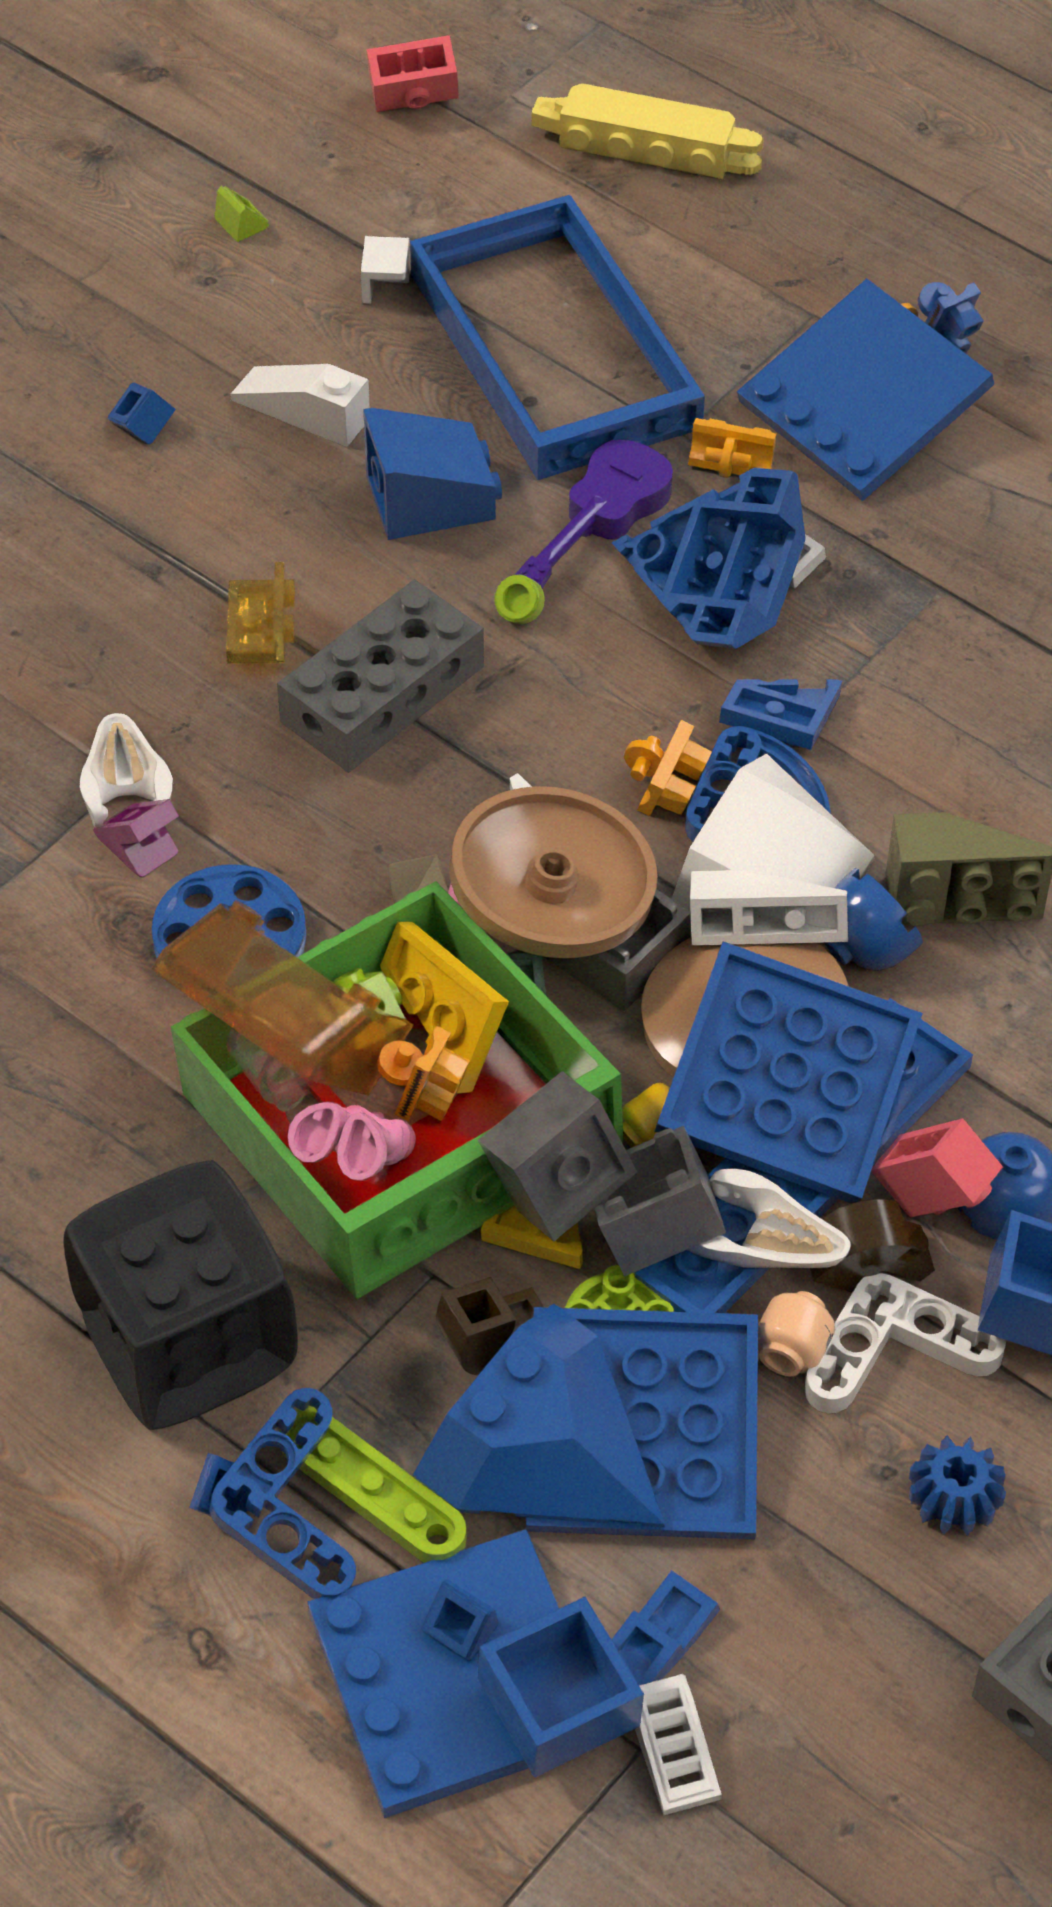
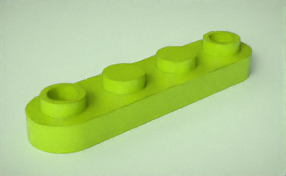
M308 1407L304 1411L295 1409L297 1416L294 1425L286 1434L293 1442H295L298 1432L306 1423L310 1422L316 1426L318 1425L314 1420L317 1413L314 1407ZM332 1417L326 1435L299 1469L424 1563L431 1560L448 1559L459 1551L464 1550L467 1539L466 1523L462 1514ZM296 1444L298 1449H301L303 1447L301 1445ZM434 1535H442L447 1538V1541L443 1544H432L428 1539Z

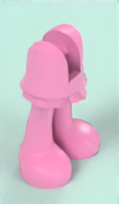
M322 1102L308 1106L295 1115L288 1132L289 1147L295 1157L303 1162H319L328 1157L335 1149L338 1153V1164L343 1174L354 1180H367L376 1176L383 1169L384 1165H392L407 1158L412 1153L416 1141L412 1127L401 1119L388 1120L384 1119V1115L381 1112H369L359 1105H350L344 1108L333 1102Z

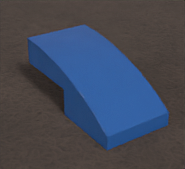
M671 1570L639 1613L633 1610L612 1638V1641L639 1686L662 1680L720 1611V1607L716 1601Z

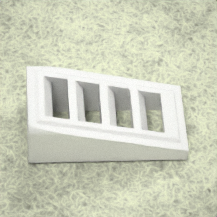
M682 1674L640 1685L644 1693L640 1727L635 1728V1732L663 1815L721 1800V1791L686 1676ZM683 1726L684 1732L659 1739L655 1737V1732ZM691 1749L693 1756L663 1764L662 1757ZM699 1772L701 1780L670 1788L669 1779Z

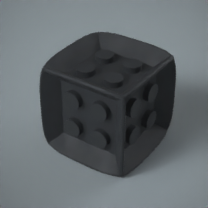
M215 1161L195 1162L160 1174L93 1205L67 1224L63 1236V1246L73 1296L82 1311L90 1338L116 1387L130 1410L148 1430L170 1427L211 1411L266 1384L280 1375L294 1362L298 1350L296 1310L291 1288L285 1279L280 1260L267 1234L235 1182Z

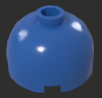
M854 868L836 885L835 889L847 891L848 942H825V945L841 964L846 965L852 960L863 969L881 971L896 966L922 945L923 940L917 927L915 926L911 931L907 932L901 923L902 918L907 914L906 911L869 874L860 879L859 869Z
M1002 1132L982 1139L981 1141L1001 1163L1003 1168L990 1183L992 1190L982 1202L972 1208H966V1206L958 1207L960 1213L962 1208L965 1215L972 1220L971 1227L979 1234L997 1240L1011 1210L1052 1223V1151L1037 1138L1019 1132Z

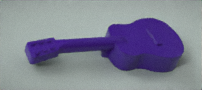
M619 439L599 446L589 460L586 475L569 492V518L571 521L536 557L531 556L515 575L529 577L535 580L543 589L552 574V567L581 536L588 537L594 534L602 538L616 540L626 535L636 521L656 513L670 500L673 478L671 463L656 450L635 441Z

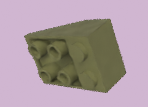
M946 812L894 814L885 881L887 891L907 913L902 918L901 923L903 925L924 926L935 923L957 922L973 924L980 921L1002 920L1022 922L1030 919H1043L1052 876L1051 846Z

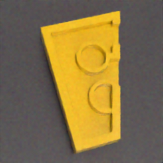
M397 922L380 968L384 975L391 978L398 987L402 996V1004L408 1014H417L428 1032L429 1037L425 1041L427 1045L436 1026L451 1033L445 1048L470 1060L467 1070L457 1087V1093H471L509 1001L414 922Z

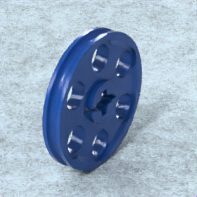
M235 864L208 867L178 881L160 900L152 921L155 955L163 972L177 986L203 998L220 1000L231 991L244 987L271 972L278 965L287 963L304 953L306 945L304 910L299 898L291 887L270 872L252 866ZM246 886H254L262 891L258 898L251 901H244L235 896L239 889ZM199 893L206 894L212 899L203 908H191L185 904V900L189 896ZM276 917H286L294 923L291 928L283 932H275L266 927V924ZM231 927L238 928V931H231L228 936L221 935V932L227 933ZM175 932H185L193 937L187 945L182 947H173L165 942L166 938ZM261 955L269 956L275 961L274 965L265 971L252 970L247 966L250 959ZM207 963H216L224 969L219 976L211 979L202 978L196 973L200 966Z

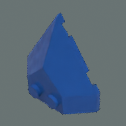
M753 468L739 475L740 482L718 493L713 489L651 521V529L633 538L626 534L611 542L630 562L636 573L665 608L680 622L685 632L695 643L737 649L776 625L806 540L798 475L794 471Z
M552 1304L516 1329L446 1414L413 1473V1477L452 1505L460 1513L480 1514V1511L515 1513L516 1517L608 1523V1520L640 1522L642 1526L665 1528L661 1511L600 1339L595 1333L556 1304Z

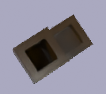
M881 1199L853 1203L825 1216L822 1220L840 1230L851 1243L850 1250L847 1256L835 1266L810 1268L814 1282L852 1293L864 1277L877 1275L882 1270L920 1282L935 1271L928 1248L929 1241L922 1229V1225L903 1220L898 1202Z
M488 1277L442 1292L436 1312V1323L462 1368L469 1374L479 1375L516 1329L534 1317V1307L544 1306L532 1287L502 1296L493 1279Z

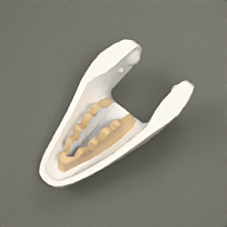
M110 714L102 719L98 726L90 754L82 769L80 791L94 827L103 826V822L108 817V809L103 804L118 796L137 795L154 801L171 799L173 778L168 766L152 749L135 722L125 714Z
M721 1169L716 1171L709 1180L714 1195L730 1204L754 1212L756 1221L742 1246L720 1235L687 1249L701 1257L744 1268H823L840 1263L847 1256L851 1243L840 1230L804 1208L770 1180L747 1170Z

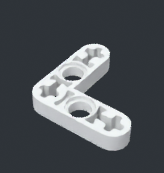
M884 1273L866 1276L858 1283L837 1318L835 1333L821 1362L816 1367L808 1368L805 1396L810 1405L818 1411L838 1413L845 1410L853 1402L889 1338L973 1376H987L994 1373L1001 1366L1006 1341L1005 1339L978 1331L980 1316ZM879 1295L889 1298L888 1303L883 1302L875 1313L874 1321L867 1317L870 1301L876 1300ZM922 1315H933L942 1321L944 1329L936 1334H926L917 1329L914 1320ZM954 1328L961 1330L960 1336H956L955 1344H951L950 1341ZM848 1333H859L869 1340L871 1346L863 1352H851L842 1346L840 1339ZM979 1341L988 1344V1349L982 1350L980 1355L970 1351L971 1346L975 1347ZM836 1364L843 1368L840 1385L834 1386L830 1392L821 1388L822 1383L830 1381L835 1372Z

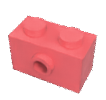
M450 35L367 49L369 77L376 112L405 107L417 109L429 103L459 98L457 69Z
M962 1118L900 1134L872 1167L871 1172L911 1218L929 1213L940 1215L948 1209L961 1206L972 1208L978 1205L990 1194L992 1190L990 1183L1003 1166Z

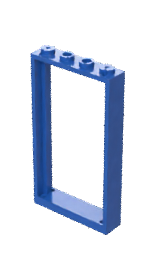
M571 195L410 241L411 276L537 480L588 465L594 451L606 442L623 439L649 446L691 433L695 419H704L705 395ZM565 236L669 393L540 433L440 272Z

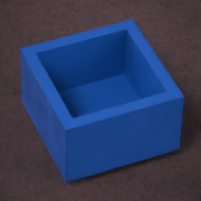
M1011 1210L990 1254L977 1330L1052 1355V1223Z
M586 1597L479 1646L478 1680L534 1778L640 1727L644 1693Z

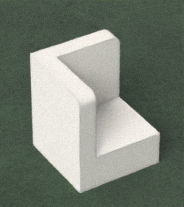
M365 236L361 266L362 303L371 304L374 282L409 283V238Z

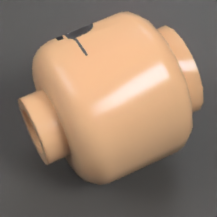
M805 1291L783 1293L772 1298L758 1324V1352L760 1360L766 1367L777 1374L793 1377L799 1373H807L808 1368L816 1367L821 1362L835 1333L834 1320L828 1310L825 1309L823 1301L816 1295Z

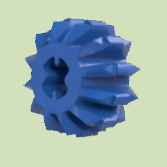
M948 1435L941 1440L940 1449L926 1444L925 1448L921 1451L920 1461H915L911 1465L909 1480H911L912 1484L910 1486L909 1499L912 1505L921 1506L920 1517L922 1518V1523L936 1518L941 1520L940 1529L943 1535L951 1529L952 1524L959 1525L966 1536L974 1530L975 1522L988 1527L994 1519L995 1510H999L1003 1506L1006 1495L1003 1487L1006 1476L1004 1466L993 1465L994 1454L992 1448L980 1452L974 1451V1442L971 1436L963 1442V1446H956Z

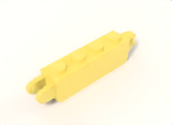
M579 84L571 87L567 97H538L532 110V126L560 135L559 147L720 179H723L726 171L737 174L744 173L751 176V174L759 173V170H761L762 159L757 155V152H761V149H763L762 135H759V132H751L748 129L735 127V118L727 111L588 84Z

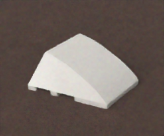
M765 754L738 770L690 846L672 900L690 911L691 871L745 870L835 888L854 868L859 869L860 879L865 876L874 861V854L768 754Z

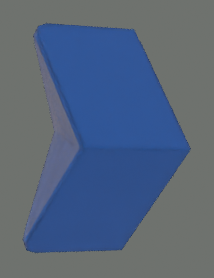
M133 382L108 415V420L142 442L151 444L176 409L153 390Z

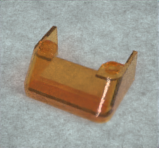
M235 900L231 906L220 903L161 951L152 966V969L159 976L285 1066L315 1082L369 1096L382 1076L378 1071L377 1065L381 1049L390 1042L404 1041L413 1027V1024L408 1020L385 1013L379 1009L378 1005L382 999L367 988L357 983H354L350 990L336 985L264 935L265 930L262 928V925L265 921L261 919L262 916L238 900Z

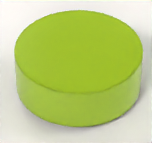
M512 575L499 584L494 600L498 613L504 619L515 624H527L534 621L541 614L545 603V596L541 586L535 580L524 575Z

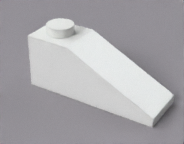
M331 364L254 366L232 391L231 401L348 447L364 427L363 409L370 408L369 381L366 378Z
M745 870L691 871L690 913L692 945H722L723 941L730 944L848 942L847 891Z

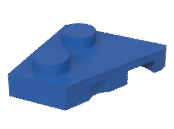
M737 679L721 707L719 722L730 726L749 727L766 733L786 744L812 750L840 697L842 681L827 679L825 689H798V679H778L773 682H766L760 679Z

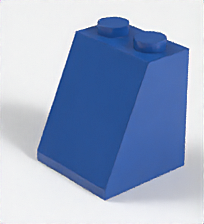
M378 408L363 409L366 477L388 540L496 519V500L502 499L501 482L497 472L490 473L488 445L485 440H478L472 423Z

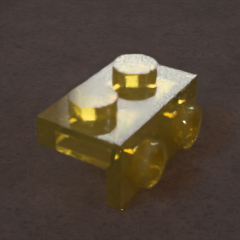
M275 562L274 580H229L226 640L227 664L285 663V643H294L295 637L294 614H286V608H295V579H286L285 562Z

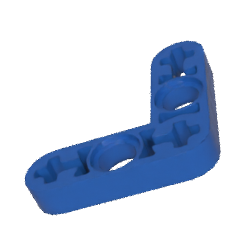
M301 1388L293 1391L285 1398L217 1483L211 1496L209 1511L212 1520L221 1530L311 1598L317 1599L320 1597H334L348 1590L356 1577V1565L353 1557L346 1549L277 1498L324 1438L332 1421L333 1409L329 1399L322 1392L314 1388ZM309 1405L317 1410L314 1420L318 1425L316 1426L310 1422L306 1423L298 1432L295 1442H293L286 1435L293 1427L297 1412L293 1408L296 1407L298 1410L304 1411ZM276 1427H279L281 1432L275 1431L274 1429ZM296 1444L301 1445L303 1447L301 1449H298ZM275 1446L285 1453L288 1460L287 1466L283 1471L276 1474L263 1472L256 1464V1453L263 1447ZM240 1492L248 1497L245 1507L257 1518H259L262 1508H266L271 1512L262 1520L256 1535L248 1531L252 1527L254 1519L244 1511L238 1510L233 1516L225 1512L227 1500L224 1497L225 1494L232 1498L238 1496ZM275 1525H288L298 1535V1546L291 1552L278 1553L268 1545L266 1540L267 1531ZM308 1543H312L317 1547L313 1551L311 1559L319 1565L327 1567L331 1562H334L340 1566L337 1577L342 1581L341 1584L334 1580L329 1581L326 1586L320 1584L317 1581L320 1570L308 1560H306L302 1570L294 1566L302 1559Z

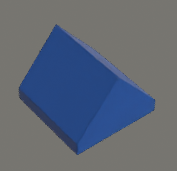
M446 1578L442 1581L420 1630L469 1661L478 1652L479 1646L485 1643L498 1626V1620L494 1608Z

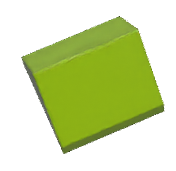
M221 186L217 190L214 219L236 242L264 231L270 225L262 213L245 197L226 186Z

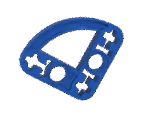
M729 727L719 735L687 807L685 831L688 838L694 842L704 826L702 823L707 820L710 807L715 808L725 793L715 790L711 786L712 782L720 779L732 781L740 768L765 754H768L831 814L825 788L812 767L788 745L766 733L749 727ZM738 747L743 748L738 757L737 764L731 762V753L735 752Z

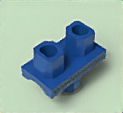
M973 282L967 285L964 292L956 296L955 292L944 283H928L923 287L918 296L920 311L928 317L925 323L964 353L968 352L971 343L967 337L977 332L984 322L974 307L981 294L980 290Z

